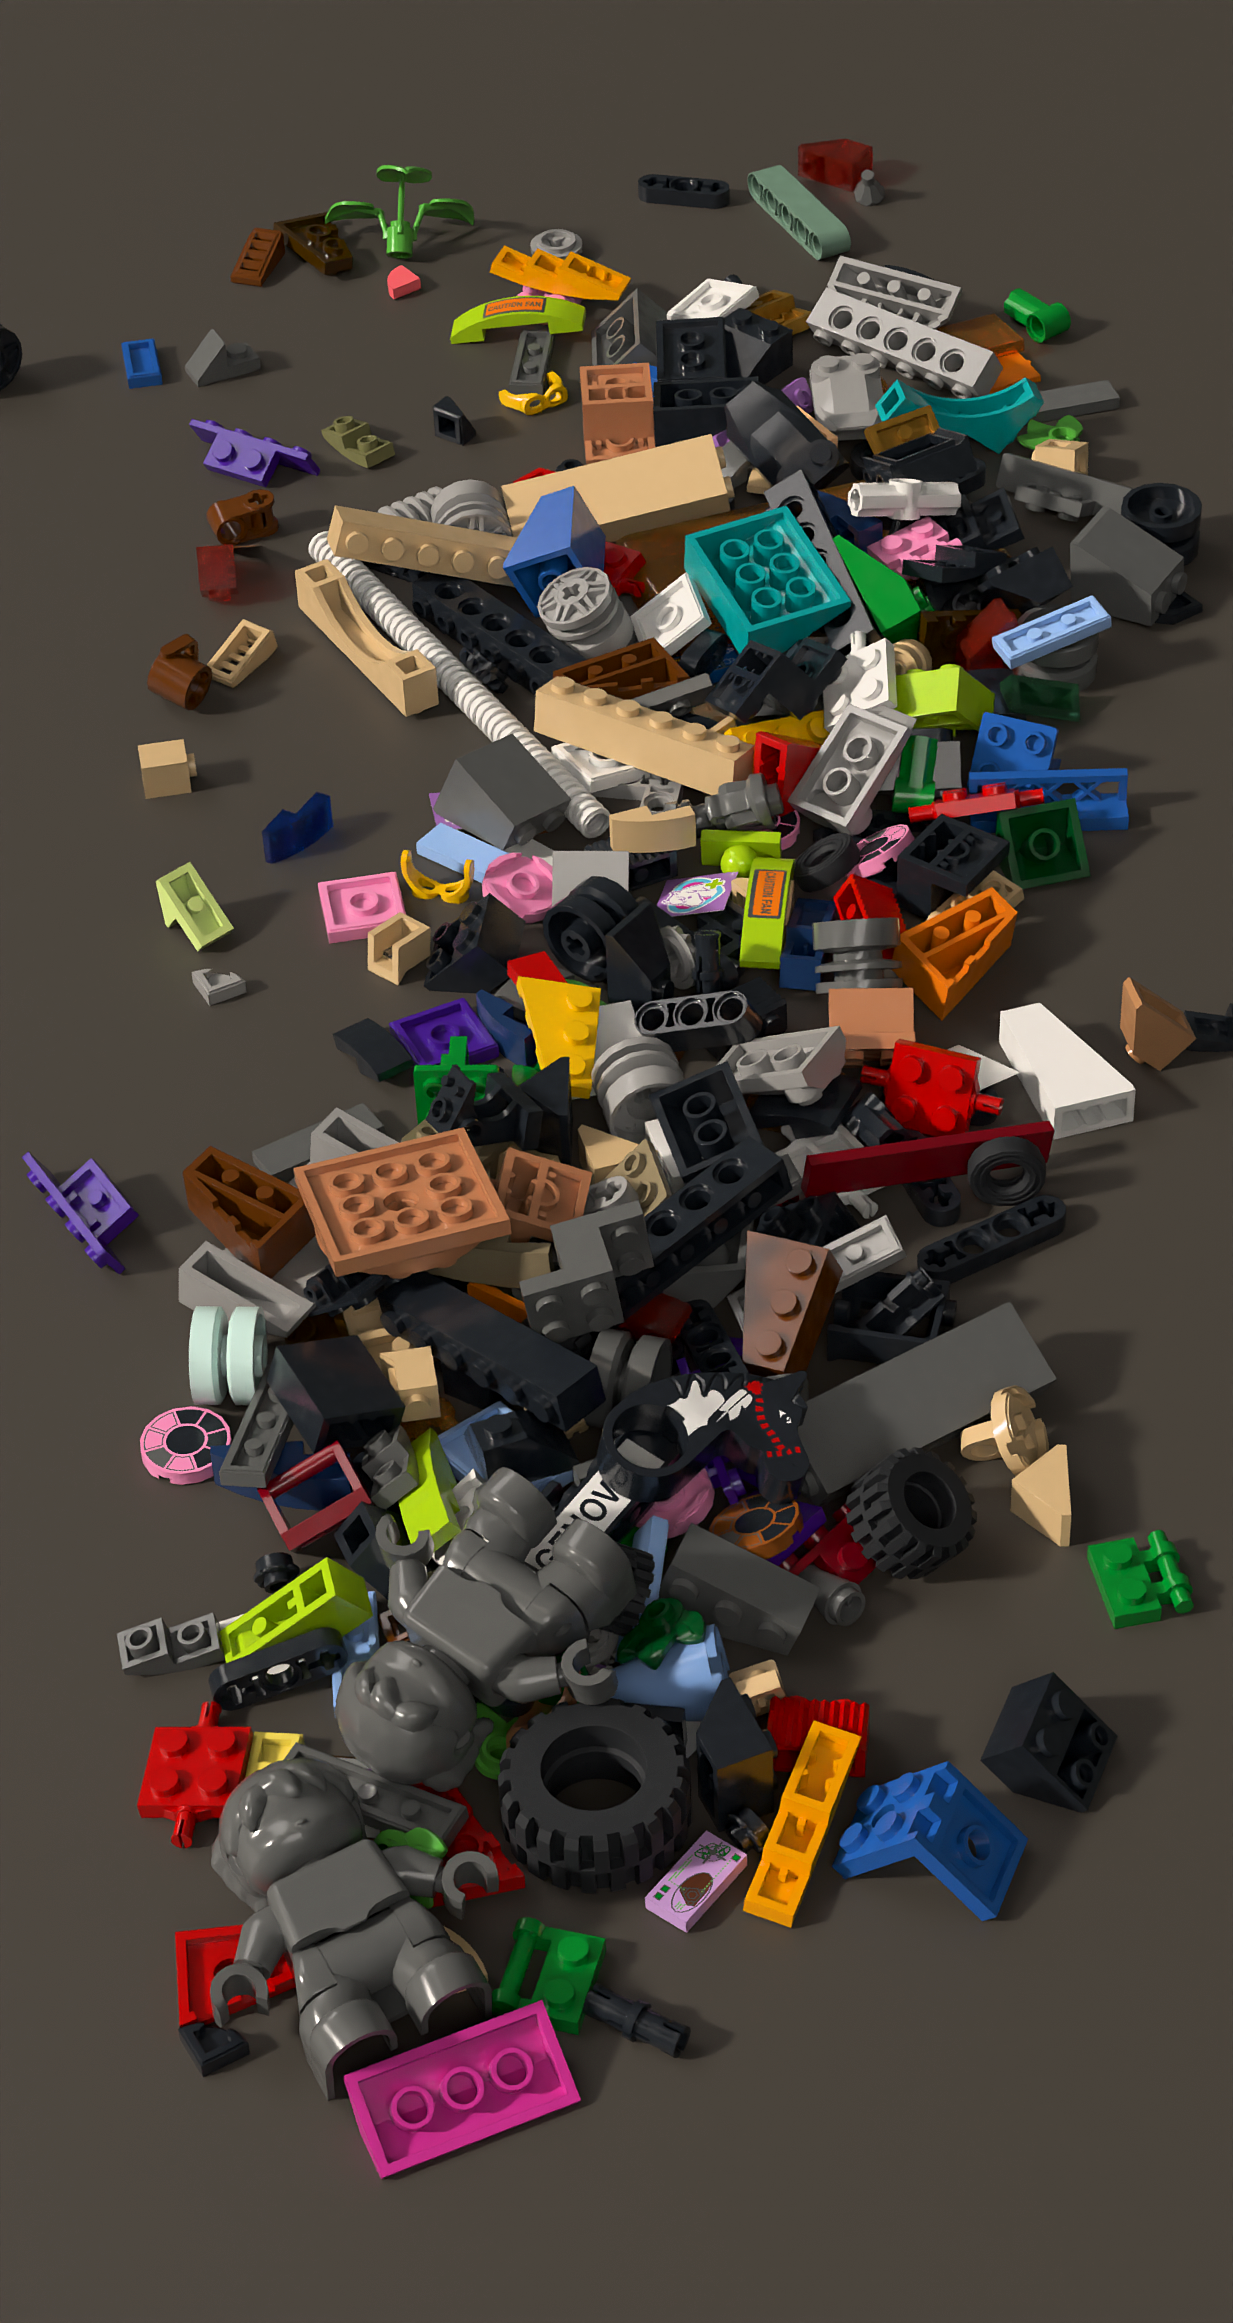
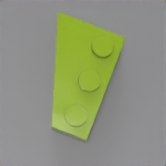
M946 664L942 665L938 670L931 671L910 669L906 674L896 675L897 707L894 710L916 718L913 729L947 728L952 729L953 737H956V730H977L979 732L983 713H994L995 693L959 665Z

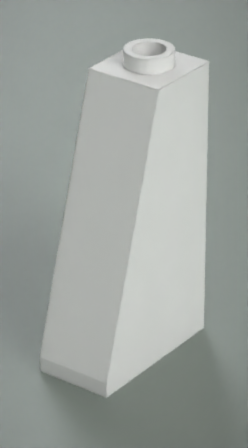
M1041 1003L1000 1011L999 1043L1014 1070L1020 1072L1017 1076L1043 1121H1050L1055 1130L1053 1140L1133 1121L1136 1091L1134 1086Z

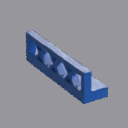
M1127 768L969 772V794L977 793L978 786L1006 782L1007 789L1015 788V790H1018L1024 784H1034L1039 789L1043 788L1045 803L1075 798L1082 831L1128 830L1129 814L1126 800ZM1103 782H1118V793H1100L1095 788ZM1063 783H1074L1079 787L1072 794L1062 795L1056 790ZM1008 810L969 815V824L987 833H996L997 813Z

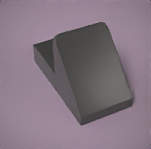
M214 329L208 332L185 365L186 373L197 387L261 369L260 358L247 342L234 343L226 348L225 342Z

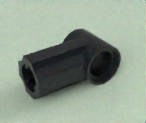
M870 1090L848 1110L841 1122L864 1147L866 1145L875 1146L910 1141L911 1139L906 1129Z

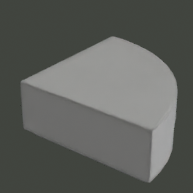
M212 969L192 972L193 984L209 1006L247 993L245 981L235 973L230 972L229 976L213 973Z

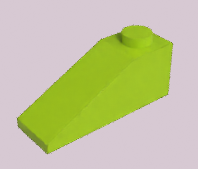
M326 1557L219 1631L226 1663L318 1628H334L343 1637L370 1619L373 1613L364 1578Z

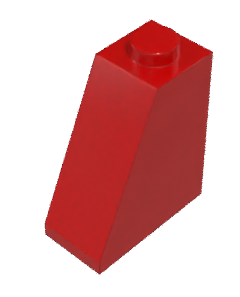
M760 731L756 733L753 774L762 773L767 784H778L784 807V813L778 816L782 817L795 810L787 801L822 745L811 740Z

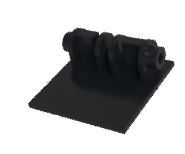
M328 1264L325 1269L309 1278L306 1282V1287L303 1289L305 1297L310 1302H315L317 1306L309 1313L308 1317L326 1312L329 1317H333L342 1313L351 1305L354 1310L360 1309L378 1297L375 1292L376 1289L382 1285L389 1287L402 1279H393L388 1275L363 1272L336 1277L331 1264Z

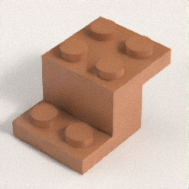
M649 363L581 366L580 384L586 465L656 448Z
M913 988L829 989V1027L840 1026L846 1038V1062L842 1068L863 1067V1061H880V1067L889 1068L892 1064L895 1042L899 1039L915 1042Z
M508 1147L496 1180L489 1179L510 1218L511 1242L528 1243L530 1237L533 1236L554 1243L550 1225L583 1216L593 1172Z

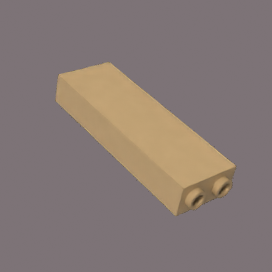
M712 434L501 486L513 537L517 538L541 496L571 486L576 487L604 532L607 542H614L730 513L728 499L735 497L730 476L723 477L721 469L726 468L722 446L715 448Z

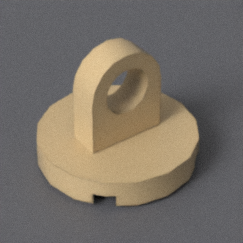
M1017 1385L995 1392L991 1401V1421L968 1427L960 1433L962 1456L975 1461H987L1002 1457L1007 1467L1017 1476L1049 1451V1442L1046 1427L1041 1418L1034 1419L1031 1408H1035L1036 1403L1030 1394Z

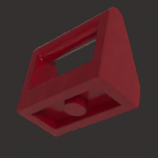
M338 1440L269 1481L266 1488H257L289 1551L293 1553L300 1551L339 1528L361 1501L375 1505ZM339 1462L354 1491L291 1528L275 1498Z

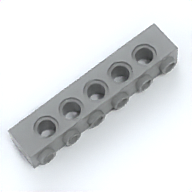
M827 287L806 320V323L814 333L813 338L822 345L828 347L831 344L837 345L850 356L858 353H868L879 360L881 368H885L886 365L893 367L906 378L913 379L914 376L921 378L930 387L936 390H941L942 387L949 389L960 399L988 395L1003 370V366L993 351Z

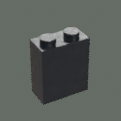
M358 1335L276 1346L266 1381L313 1454L337 1440L343 1449L365 1446L381 1430H386L389 1433L401 1423L406 1406Z

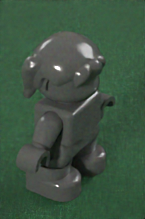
M504 1467L499 1468L477 1494L478 1508L466 1520L463 1531L456 1534L452 1539L444 1557L443 1565H439L430 1578L426 1569V1565L429 1563L434 1552V1542L430 1530L419 1531L414 1543L400 1546L396 1545L400 1539V1533L392 1515L386 1514L381 1517L376 1526V1539L384 1562L390 1569L388 1608L394 1618L406 1628L410 1642L403 1640L387 1642L369 1660L351 1663L345 1671L339 1686L334 1713L341 1737L349 1751L377 1775L391 1782L408 1785L423 1783L426 1787H431L434 1791L440 1793L457 1788L464 1782L466 1776L473 1769L483 1741L494 1729V1722L490 1718L481 1717L477 1719V1705L473 1696L488 1706L498 1707L507 1699L526 1704L560 1695L561 1688L567 1687L569 1694L576 1701L585 1705H598L608 1701L616 1693L618 1687L616 1671L603 1667L599 1672L590 1676L581 1675L579 1671L585 1665L591 1664L587 1644L590 1632L610 1625L637 1594L631 1563L624 1551L612 1538L598 1527L581 1519L573 1520L553 1544L552 1555L554 1560L540 1570L525 1562L530 1550L542 1542L555 1527L557 1520L555 1512L545 1496L523 1476ZM565 1652L562 1656V1661L557 1662L556 1656Z
M307 1757L276 1761L247 1776L237 1785L228 1797L220 1816L219 1835L212 1844L211 1866L223 1879L225 1885L241 1901L253 1909L255 1913L242 1926L233 1965L226 1966L219 1971L211 1982L210 1998L215 2023L220 2028L230 2019L228 2001L238 1995L254 1997L258 2013L269 2016L270 1997L266 1980L270 1978L283 1955L295 1980L300 2017L299 2032L306 2059L324 2095L329 2101L335 2098L332 2068L339 2055L360 2040L380 2034L383 2036L390 2051L398 2048L397 2035L390 2023L408 2013L422 2036L429 2032L428 2019L435 2007L451 1995L467 1989L485 2021L492 2019V1988L471 1954L465 1953L461 1946L450 1939L443 1925L425 1906L410 1898V1896L434 1898L437 1892L442 1893L445 1908L452 1916L463 1920L466 1905L465 1894L458 1890L460 1886L467 1883H476L482 1886L486 1893L499 1891L497 1868L488 1856L480 1852L466 1851L453 1856L444 1867L443 1859L408 1845L393 1846L381 1850L373 1840L367 1839L358 1793L352 1788L349 1780L343 1773L325 1761Z

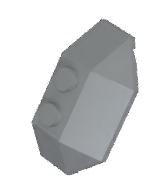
M844 256L839 257L827 284L829 289L933 329H938L950 320L962 293V288Z

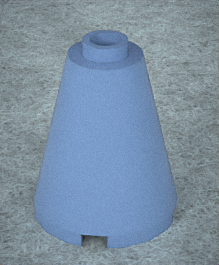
M715 1624L707 1625L705 1639L702 1643L685 1645L675 1642L657 1670H652L645 1666L638 1657L611 1669L616 1671L618 1679L616 1693L611 1698L620 1699L626 1703L684 1708L687 1722H702L721 1680L729 1678L727 1671L730 1668L718 1627Z

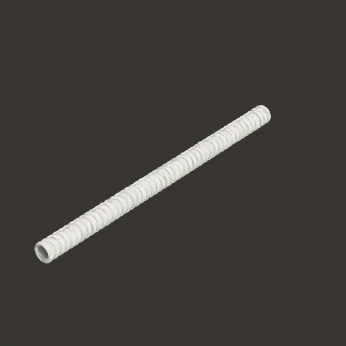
M323 531L314 536L308 548L310 556L316 562L328 559L345 576L360 607L402 650L413 651L418 649L436 667L437 686L489 737L490 741L494 742L513 733L566 792L571 801L564 815L570 823L574 824L575 828L587 838H595L604 833L609 827V815L611 814L572 776L571 772L566 770L565 766L470 673L457 657L360 560L334 556L327 542L329 531Z

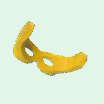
M552 371L546 375L550 387L544 395L538 393L515 395L507 390L499 391V399L506 407L521 411L526 415H534L546 408L564 403L568 399V390L564 387L560 376ZM556 393L555 398L550 400L551 395ZM535 400L540 401L539 405L530 407L531 402Z
M403 850L401 855L402 874L410 886L414 897L432 899L441 895L443 901L453 904L464 903L468 900L469 890L474 878V860L466 859L463 880L441 884L428 878L414 867L410 850ZM423 887H431V888H434V889L429 890V889H426V888H423Z

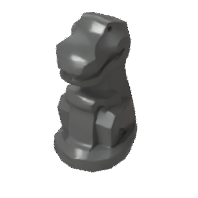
M762 773L750 774L746 780L722 784L718 788V794L705 797L704 804L692 806L687 799L682 800L681 804H678L677 801L667 802L664 804L663 809L665 812L690 805L695 813L696 841L698 838H701V830L704 829L737 831L774 830L777 828L776 815L784 813L778 784H767Z

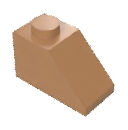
M1130 977L1123 982L1120 1028L1128 1043L1125 1046L1126 1051L1137 1063L1143 1064L1146 1062L1161 1071L1187 1048L1196 1037L1183 1011Z

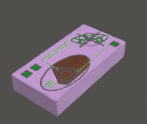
M706 1830L645 1897L646 1909L687 1933L746 1868L747 1854Z

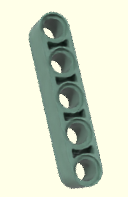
M782 165L749 173L747 182L752 198L816 260L850 250L851 240L846 226Z

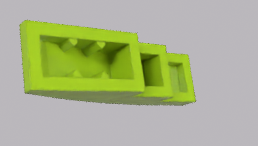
M430 1427L411 1443L418 1465L419 1484L400 1498L398 1503L410 1543L412 1544L416 1541L419 1531L430 1530L435 1552L458 1534L461 1529L455 1517L460 1508L452 1490L457 1485V1482L438 1435Z

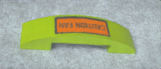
M515 296L502 298L472 308L455 319L450 340L451 344L484 341L486 330L490 328L548 323L550 334L583 331L586 310L584 306L553 297Z
M754 858L745 901L740 967L780 969V957L784 948L785 920L791 880H793L795 859Z

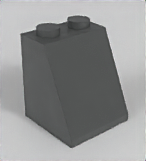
M1103 506L1070 543L1071 583L1073 585L1071 588V604L1093 595L1110 616L1152 626L1159 618V613L1165 614L1170 604L1176 598V594L1181 595L1185 590L1187 574L1184 573V557L1109 507Z
M512 733L455 759L433 810L437 815L503 851L516 844L522 846L528 843L535 835L545 830L552 832L557 829L565 820L564 813L571 798Z

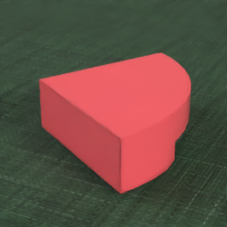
M403 265L396 267L388 275L389 295L393 299L421 289L420 278Z

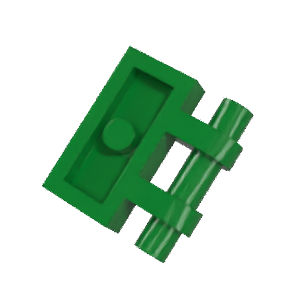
M1155 1530L1148 1535L1147 1539L1151 1547L1149 1550L1139 1551L1134 1537L1088 1545L1087 1559L1114 1629L1161 1621V1605L1173 1603L1176 1612L1180 1614L1187 1613L1194 1607L1190 1596L1193 1591L1190 1580L1185 1573H1181L1178 1566L1180 1556L1173 1542L1168 1541L1163 1530ZM1160 1571L1163 1581L1152 1583L1148 1573Z

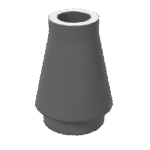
M808 1565L798 1575V1577L821 1588L814 1605L828 1623L848 1626L861 1616L866 1601L858 1584L823 1571L816 1565Z

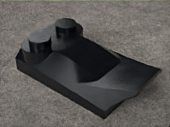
M753 381L724 407L727 419L726 436L728 440L771 487L802 469L817 490L822 491L849 468L848 461L839 453L836 445L826 439L781 389L772 388L758 381Z

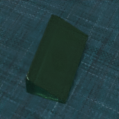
M1013 674L1000 682V691L1009 711L1012 713L1076 722L1080 720L1079 684Z

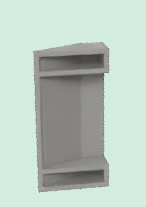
M336 1107L311 1133L310 1162L307 1165L399 1142ZM294 1177L288 1184L298 1188ZM315 1236L270 1279L238 1260L227 1248L221 1250L205 1241L179 1268V1302L192 1310H195L196 1306H222L227 1315L228 1323L236 1307H262L265 1314L267 1334L287 1338L316 1307L315 1302H310L304 1295L303 1289L306 1287L307 1280L322 1269H325L330 1262L320 1249Z

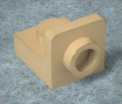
M772 1659L732 1672L729 1675L741 1695L746 1693L750 1697L756 1711V1717L769 1713L772 1697L777 1696L780 1699L785 1696L787 1697L777 1664Z

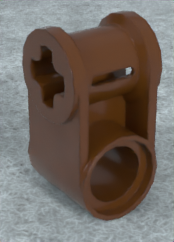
M253 490L241 496L217 501L207 511L209 525L218 541L226 546H235L241 542L270 536L277 532L279 528L278 519L273 515L272 506L275 503L274 495L268 490Z

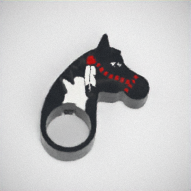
M798 1371L775 1380L736 1372L692 1373L672 1376L645 1385L629 1394L616 1405L604 1422L597 1451V1467L602 1479L614 1492L627 1499L647 1503L658 1502L677 1494L715 1457L722 1455L727 1457L740 1470L753 1474L756 1477L759 1493L769 1502L785 1504L795 1500L802 1490L809 1468V1458L798 1434V1427L803 1425L808 1409L807 1404L801 1397L807 1372ZM635 1430L651 1431L657 1434L661 1431L663 1432L662 1436L672 1444L677 1443L676 1449L680 1459L664 1468L640 1467L629 1462L619 1453L614 1440L624 1433Z

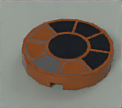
M761 1494L743 1498L738 1503L726 1507L714 1518L709 1527V1532L766 1560L790 1547L794 1542L792 1536L797 1531L801 1534L804 1522L800 1507L795 1500L785 1504H774L766 1500Z

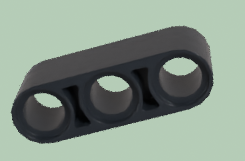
M723 991L650 1001L642 1005L634 1017V1025L642 1036L660 1039L669 1044L673 1052L747 1043L758 1036L763 1025L759 1013L744 994L739 991Z

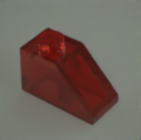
M233 544L196 547L202 597L209 596V601L219 602L230 600L232 594H239L237 557Z

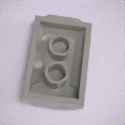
M858 353L851 356L837 357L826 355L811 364L809 376L815 420L838 437V441L866 439L865 429L882 422L875 406L883 396L879 360L868 353Z
M848 704L787 802L795 810L812 821L829 827L836 832L847 833L850 836L863 832L872 820L870 805L904 748L917 719L884 705L861 709Z
M840 1026L754 1038L750 1042L733 1045L717 1065L726 1061L729 1062L743 1095L785 1094L788 1102L806 1106L819 1100L822 1097V1091L834 1078L840 1075L841 1068L846 1062V1038Z

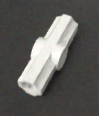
M893 478L889 480V483H853L852 489L848 492V505L851 509V515L856 517L887 516L897 520H918L920 516L956 515V511L961 507V493L959 492L958 484L954 482H923L916 479Z

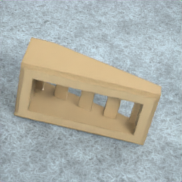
M242 619L207 664L212 669V680L232 688L237 686L278 648L273 631ZM233 660V661H235V662H238V664H237V666H236V665L231 664V663H229V662ZM222 668H224V669H227V670L232 671V672H231L230 675H229V674H227V673H225V672H222V671H220V670H221Z

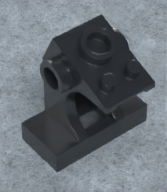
M457 1064L452 1065L448 1075L442 1077V1087L437 1097L431 1103L430 1111L425 1119L438 1133L464 1127L473 1147L513 1141L522 1151L538 1149L543 1110L505 1073L495 1072L487 1074L484 1098L474 1101L476 1083L470 1080Z

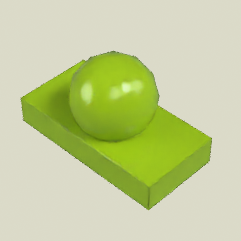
M701 830L702 865L721 866L723 873L738 872V878H749L755 857L782 858L781 832Z

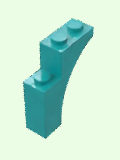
M1026 377L1001 391L966 399L942 398L929 395L897 379L875 406L883 422L931 405L940 428L968 435L1000 454L1008 444L1015 440L1018 432L1024 425L1038 414L1045 402L1036 383Z

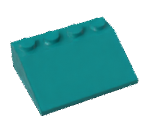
M787 506L685 535L684 569L695 580L700 594L739 654L750 640L784 653L798 640H803L851 607L850 598Z

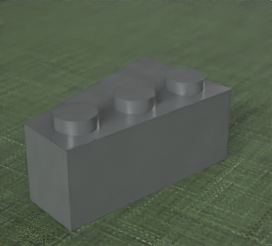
M691 1523L662 1580L658 1599H678L685 1610L699 1612L704 1618L706 1626L715 1624L722 1638L788 1656L802 1631L821 1588Z

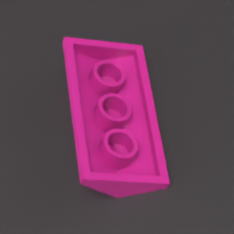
M542 2000L343 2076L359 2132L381 2179L581 2101Z

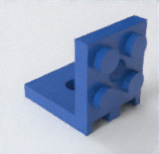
M946 1761L915 1773L909 1772L896 1780L882 1785H872L860 1795L856 1803L858 1809L850 1827L842 1834L839 1840L841 1847L832 1864V1867L844 1879L915 1856L981 1921L997 1917L1028 1838L955 1766ZM968 1837L975 1845L976 1858L970 1852Z

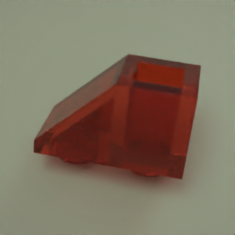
M846 138L806 143L798 146V176L853 192L857 184L862 180V172L865 170L872 171V146Z
M1001 598L994 599L956 638L955 665L963 667L965 671L986 668L1010 669L995 651L992 644V637L1018 627L1016 615L1013 611L1009 612Z

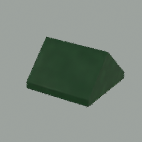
M1075 798L997 813L996 836L1010 842L1009 855L999 866L1006 879L1021 887L1022 890L1091 876Z

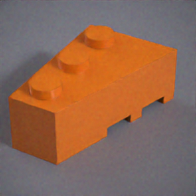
M991 887L901 933V945L894 947L892 960L902 961V968L891 970L899 978H903V982L909 988H913V992L943 1021L1011 946L1018 912Z

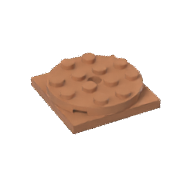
M464 1127L293 1168L296 1185L315 1228L317 1243L328 1257L336 1277L363 1272L388 1275L393 1279H403L412 1273L433 1268L451 1267L457 1262L458 1258L474 1249L480 1242L512 1234L510 1218Z

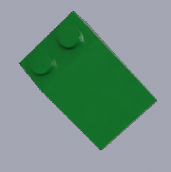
M840 535L832 538L881 633L892 644L902 639H914L917 641L921 611H936L928 596L925 597L919 586L912 588L903 577Z

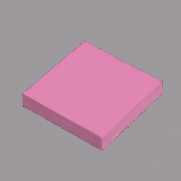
M396 872L318 883L329 944L368 938L369 931L397 913L401 912L406 915Z

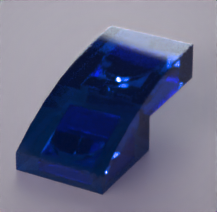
M316 792L297 813L282 809L262 831L265 861L267 863L274 864L296 855L318 841L333 827L329 795Z

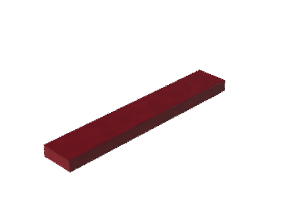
M1042 1121L806 1155L801 1189L807 1198L834 1191L836 1193L966 1175L968 1174V1160L974 1150L984 1142L998 1137L1015 1136L1029 1140L1039 1148L1045 1163H1047L1055 1130L1050 1121ZM1014 1163L1002 1164L993 1168L992 1171L1020 1167V1165Z

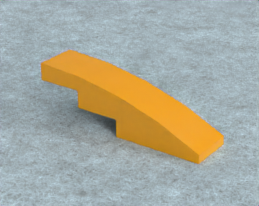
M505 245L493 260L489 272L520 285L545 292L597 300H619L631 281L630 277L572 251L563 260L538 248L530 257Z
M815 1720L813 1721L781 1797L780 1809L763 1847L760 1864L744 1900V1912L790 1928L792 1927L843 1793L861 1736Z

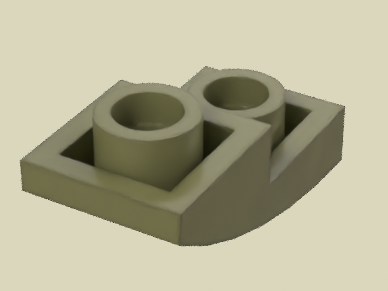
M352 416L339 417L333 421V425L321 430L322 436L331 446L352 462L369 469L395 455L392 442L371 435L369 423L354 419Z

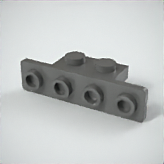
M1011 453L1003 454L996 482L997 488L1001 489L1004 487L1006 491L1015 493L1014 499L1026 502V509L1046 512L1047 508L1057 511L1058 518L1077 522L1080 517L1095 516L1103 506L1109 507L1121 515L1123 497L1130 490L1134 489Z

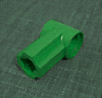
M1021 288L1011 291L1008 299L1004 302V313L1026 326L1029 336L1037 343L1044 342L1068 331L1071 326V317L1062 303L1056 302L1047 305Z
M911 735L902 749L899 777L895 779L892 812L909 814L908 807L929 805L934 802L936 782L933 781V775L936 765L938 739L919 735Z

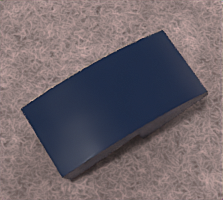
M482 989L476 993L478 1018L498 1044L499 1052L516 1065L531 1067L537 1062L536 1044L532 1030L527 1025L514 1020L512 1004Z

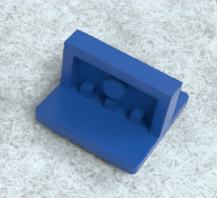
M985 712L982 716L970 772L1059 770L1061 759L1053 758L1059 729ZM1024 784L1019 788V791L1039 788L1034 784ZM978 786V791H982L983 787Z

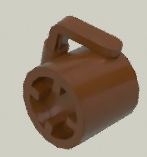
M183 634L162 646L160 654L151 666L147 680L148 689L152 693L188 711L195 709L203 701L212 680V669L198 661V642L189 634Z

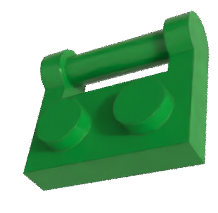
M532 1917L519 1918L512 1934L515 1944L500 1987L492 1991V2015L498 2017L542 2000L555 2031L579 2035L585 2018L583 2005L589 1991H593V1986L596 1984L606 1953V1938L547 1927ZM534 1949L548 1952L532 2000L521 1998L519 1992Z

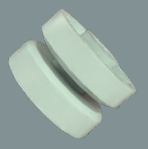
M196 1306L192 1316L189 1340V1379L194 1404L220 1405L229 1389V1394L235 1405H249L264 1374L268 1360L267 1330L263 1308L236 1307L228 1323L227 1315L222 1306Z

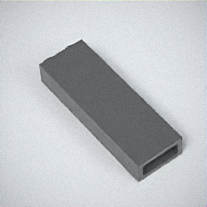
M1011 1302L1002 1304L806 1401L808 1409L803 1425L798 1427L800 1440L809 1458V1468L801 1490L802 1495L810 1498L815 1506L821 1507L850 1492L854 1482L897 1450L906 1448L909 1451L913 1447L922 1448L926 1454L959 1437L964 1429L991 1421V1401L994 1393L1000 1389L1017 1385L1025 1389L1033 1399L1042 1395L1057 1378Z

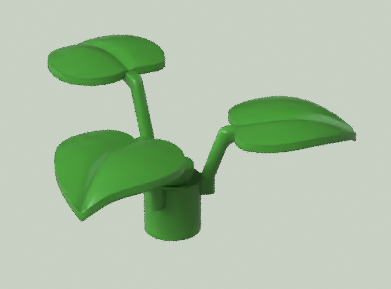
M383 165L377 168V178L384 182H399L398 220L391 221L390 227H388L384 211L381 208H374V205L371 203L342 201L333 204L325 217V224L345 219L379 218L383 231V240H387L386 255L395 259H407L413 256V241H417V233L424 215L459 219L473 226L474 209L468 202L460 199H433L430 203L419 205V212L414 226L410 228V222L404 221L405 182H429L432 179V172L415 166L403 168L398 165Z

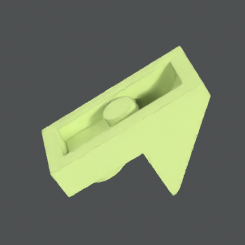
M191 862L186 863L156 881L166 926L169 928L179 923L197 951L230 934L234 929Z

